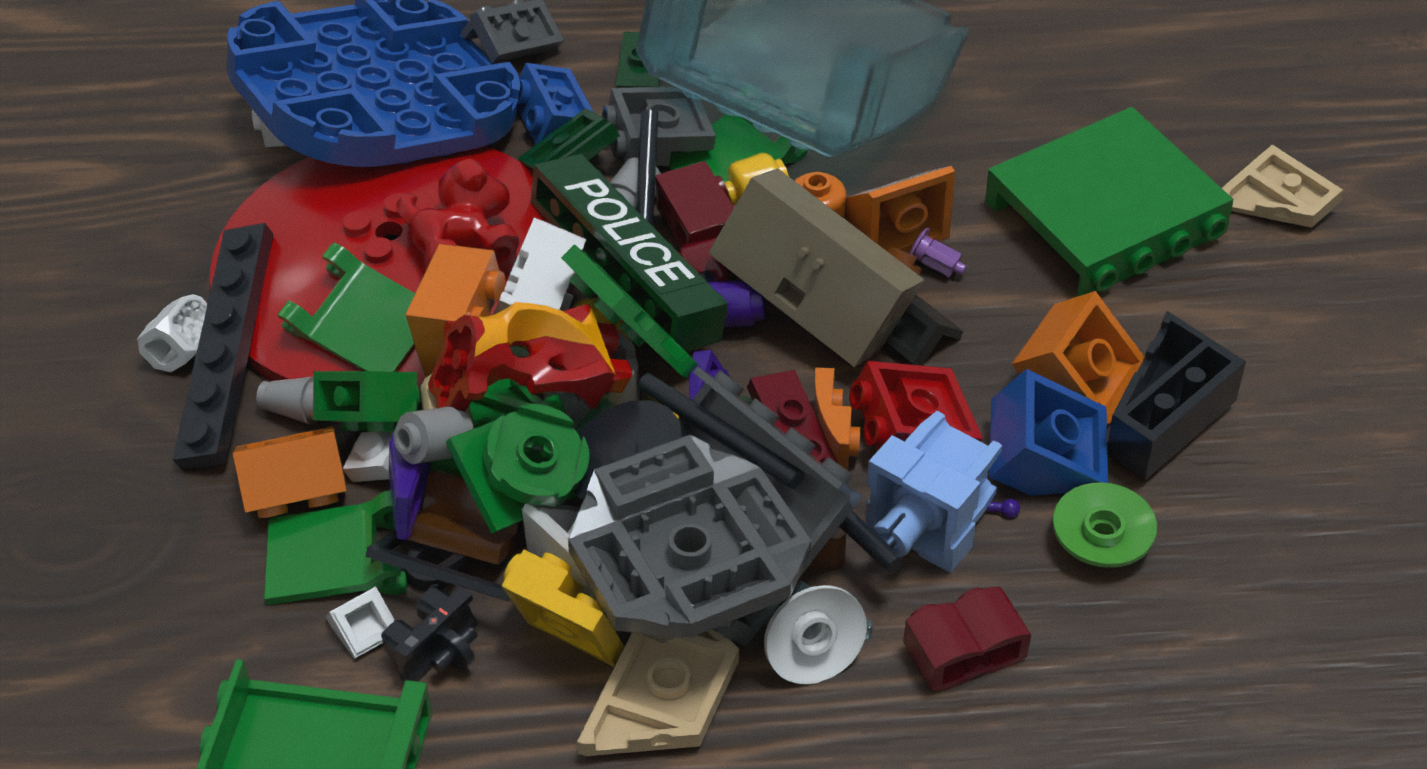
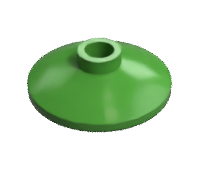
M1096 482L1078 486L1067 492L1059 500L1054 510L1053 530L1060 545L1076 559L1098 567H1121L1140 560L1150 551L1156 539L1157 520L1149 504L1134 491L1112 483Z

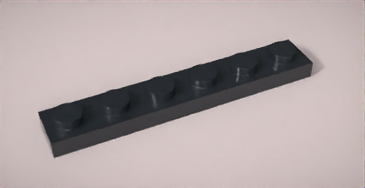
M266 223L224 230L173 455V461L181 470L226 464L274 235Z

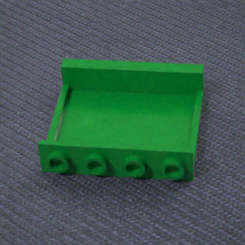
M1133 107L989 168L985 202L995 212L1011 205L1080 275L1077 296L1093 291H1106L1124 279L1135 274H1142L1151 267L1172 257H1179L1187 250L1206 241L1218 239L1227 232L1234 201L1230 195Z
M236 659L229 680L224 679L219 686L217 713L212 726L207 725L203 730L200 740L201 757L196 769H417L433 715L427 683L405 680L401 697L396 698L251 680L244 660Z

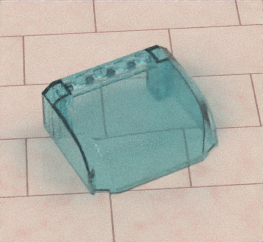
M646 0L636 52L650 75L682 89V93L685 96L708 101L716 105L717 110L723 114L740 116L753 122V127L760 131L779 134L789 139V143L796 148L811 149L831 158L857 149L892 133L927 110L941 93L952 73L966 41L969 28L951 26L949 24L951 15L921 0Z

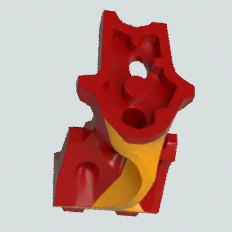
M515 302L494 315L485 317L463 315L454 322L447 320L444 325L442 351L428 381L430 393L436 399V408L453 407L466 412L472 400L482 399L487 391V387L502 379H511L521 386H527L530 394L556 391L571 392L590 409H594L605 392L623 393L632 378V370L628 360L609 358L613 356L619 346L618 331L614 324L597 322L591 306L585 304L561 311L545 305ZM518 346L524 348L530 355L523 358L515 356L510 347Z

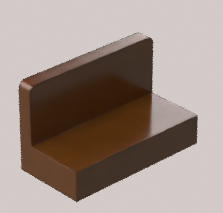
M434 470L427 476L423 508L419 511L411 537H408L407 540L498 565L517 551L521 522L491 534L463 477Z

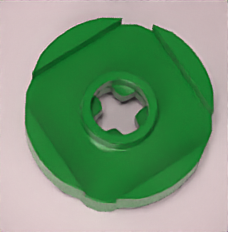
M542 404L518 406L516 412L508 413L506 416L503 414L496 419L486 438L483 459L488 471L487 481L495 491L504 493L508 497L524 504L553 507L561 505L567 496L577 489L586 473L589 464V446L585 437L582 440L580 439L579 434L572 428L575 422L562 411ZM532 446H538L542 448L541 455L549 458V461L535 463L529 460L524 452H529Z

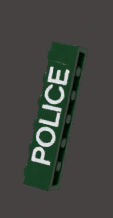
M582 154L534 164L530 202L551 225L586 239L582 251L600 265L686 352L721 342L724 323L728 313V303L656 231L648 220L606 180L599 170Z

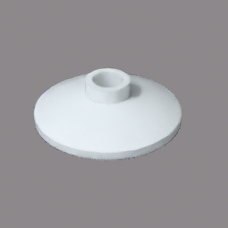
M814 586L794 594L776 610L767 626L764 648L770 665L782 678L797 684H815L838 675L853 662L863 646L867 630L864 610L852 594L835 586Z

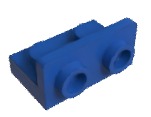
M525 63L519 77L520 92L517 110L535 145L583 109L587 108L594 112L571 69Z

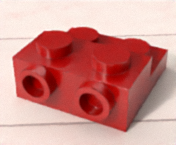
M867 361L859 377L851 385L849 392L850 405L853 409L862 411L866 421L863 432L864 440L867 445L876 446L877 451L892 435L905 442L916 428L936 411L945 415V420L951 427L980 442L983 440L952 368Z

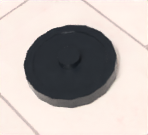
M652 400L628 401L606 409L587 423L579 433L580 439L582 440L585 437L589 446V464L579 486L574 490L575 494L583 503L594 469L688 436V432L669 407Z

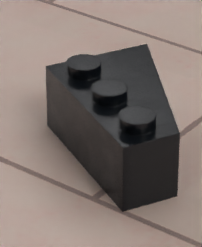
M1167 311L1154 341L1150 342L1141 366L1131 378L1112 415L1107 455L1143 480H1146L1237 401L1246 361Z

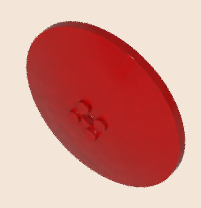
M484 146L452 153L448 156H435L414 160L408 164L398 163L377 167L344 166L308 157L273 176L257 188L231 216L218 239L210 266L211 290L224 230L266 223L274 235L247 364L270 381L313 377L314 371H360L313 342L291 335L281 327L284 321L277 316L288 300L298 304L313 316L341 280L325 269L328 262L323 260L322 256L333 242L341 245L368 267L416 293L426 273L424 258L413 242L410 226L398 214L396 202L404 194L412 193L418 197L416 207L420 211L426 208L445 209L440 204L438 196L439 179L450 167L461 160L473 159L480 163L492 177L504 183L509 190V205L499 215L490 217L487 221L491 226L508 224L516 231L519 238V245L516 250L518 257L533 219L537 218L549 223L530 202L533 172L522 162L511 156ZM387 235H399L398 238L390 241L383 238ZM513 267L504 272L505 286ZM569 283L566 293L572 295L573 284ZM495 301L490 315L494 314L498 301ZM414 348L397 372H417V386L420 392V386L425 376L416 348Z

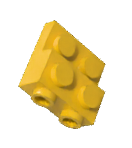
M523 550L521 554L515 555L507 565L504 573V582L501 586L527 623L615 667L625 646L618 637L611 622L605 616V612L599 602L582 593L584 587L571 576V566L559 557L547 552L543 554L542 558L526 550Z

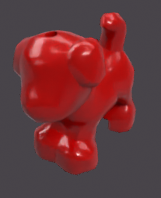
M461 160L450 167L439 179L438 196L440 204L445 209L426 208L420 211L416 207L418 197L412 193L404 194L396 202L398 214L410 226L413 242L416 248L423 254L425 272L439 244L494 250L499 271L503 273L514 266L517 259L516 250L519 245L516 231L508 224L491 226L487 221L488 218L499 215L509 205V190L504 183L492 177L476 160Z

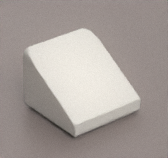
M376 587L335 608L326 616L330 626L354 659L381 645L382 632L395 621Z

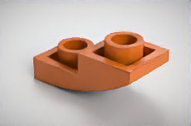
M815 367L814 412L838 464L848 471L849 456L859 457L861 427H851L852 406H842L843 389L834 388V368Z

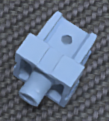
M936 411L922 422L905 442L892 435L869 460L867 486L871 487L870 499L866 503L865 523L890 546L897 543L893 549L901 556L906 555L912 549L918 552V556L952 573L972 549L976 522L984 514L996 495L997 487L989 482L987 475L989 469L1002 452V444L993 440L987 446L951 427L945 420V415L939 411Z

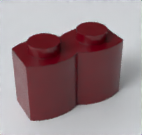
M977 587L963 593L955 603L927 604L916 609L906 619L903 643L932 691H941L959 686L979 674L993 673L1022 661L1028 655L1032 635L1002 587H988L984 589Z

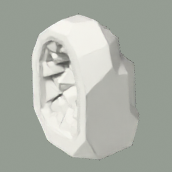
M194 294L181 297L163 308L158 316L148 323L137 340L139 353L154 369L172 372L186 364L197 353L207 308L206 301L201 296Z

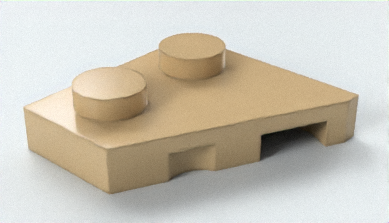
M1274 145L1267 148L1222 187L1234 199L1231 210L1233 212L1307 227H1313L1342 201L1343 189Z

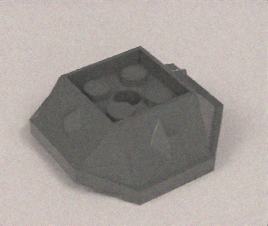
M688 435L594 469L587 487V495L568 538L569 554L615 631L641 633L660 643H665L677 637L691 638L718 626H730L738 618L790 598L809 558L811 539L761 467L733 454L710 449L709 443Z

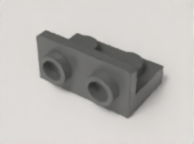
M515 0L506 6L492 8L490 5L483 6L470 15L471 20L460 32L464 40L479 38L492 63L557 50L565 41L543 0L525 2V0Z

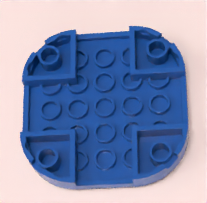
M355 0L354 5L292 14L280 1H275L245 11L239 15L238 26L236 28L230 27L228 31L226 71L233 86L271 133L283 144L303 155L332 164L354 167H377L398 163L408 164L414 160L435 156H448L452 153L492 144L504 137L513 127L520 92V79L510 62L492 63L489 57L472 39L464 40L460 32L467 25L468 19L456 9L438 0H428V3L424 0Z

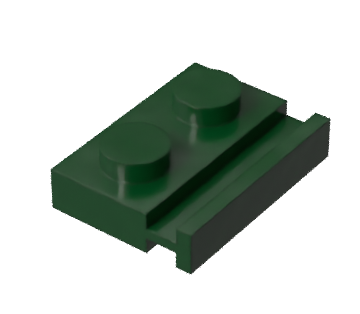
M585 108L517 159L532 172L534 171V164L582 154L589 161L616 141L617 137L621 136L611 121L607 123L603 117Z

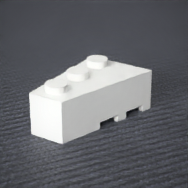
M534 218L494 314L508 308L515 302L545 305L561 311L568 310L573 295L566 293L569 283L573 284L569 278L575 272L561 257L574 244L582 250L586 239ZM518 346L510 347L515 356L523 358L530 355L524 348Z

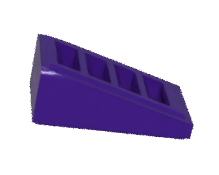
M392 435L389 442V481L394 528L397 539L407 540L408 537H411L425 495L427 476L430 473V462L418 464L407 462L397 450L394 443V435Z

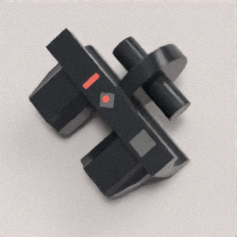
M431 586L419 597L416 604L417 615L424 620L414 629L402 620H395L382 632L381 638L384 650L397 662L402 681L418 682L432 668L442 672L449 664L460 670H465L475 661V656L469 645L478 637L474 630L477 626V620L470 609V602L473 601V596L460 586L451 595L435 586Z

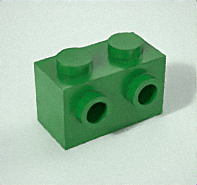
M314 371L313 420L341 421L342 431L394 432L397 422L404 413L417 411L420 401L417 372Z

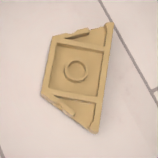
M713 629L691 638L677 637L665 643H660L641 633L632 632L577 741L578 754L595 756L700 746L739 662V648L732 641L724 638Z

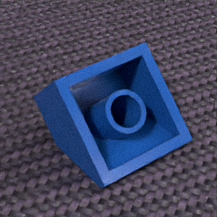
M1028 369L1023 371L991 398L990 443L994 440L1002 444V452L989 470L990 478L1030 496L1067 493L1078 486L1088 483H1108L1106 406Z

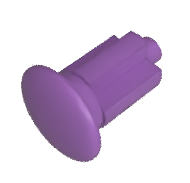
M929 228L923 230L914 242L910 254L916 256L917 261L948 278L951 277L953 272L959 275L964 274L967 265L959 262L963 254L930 238Z

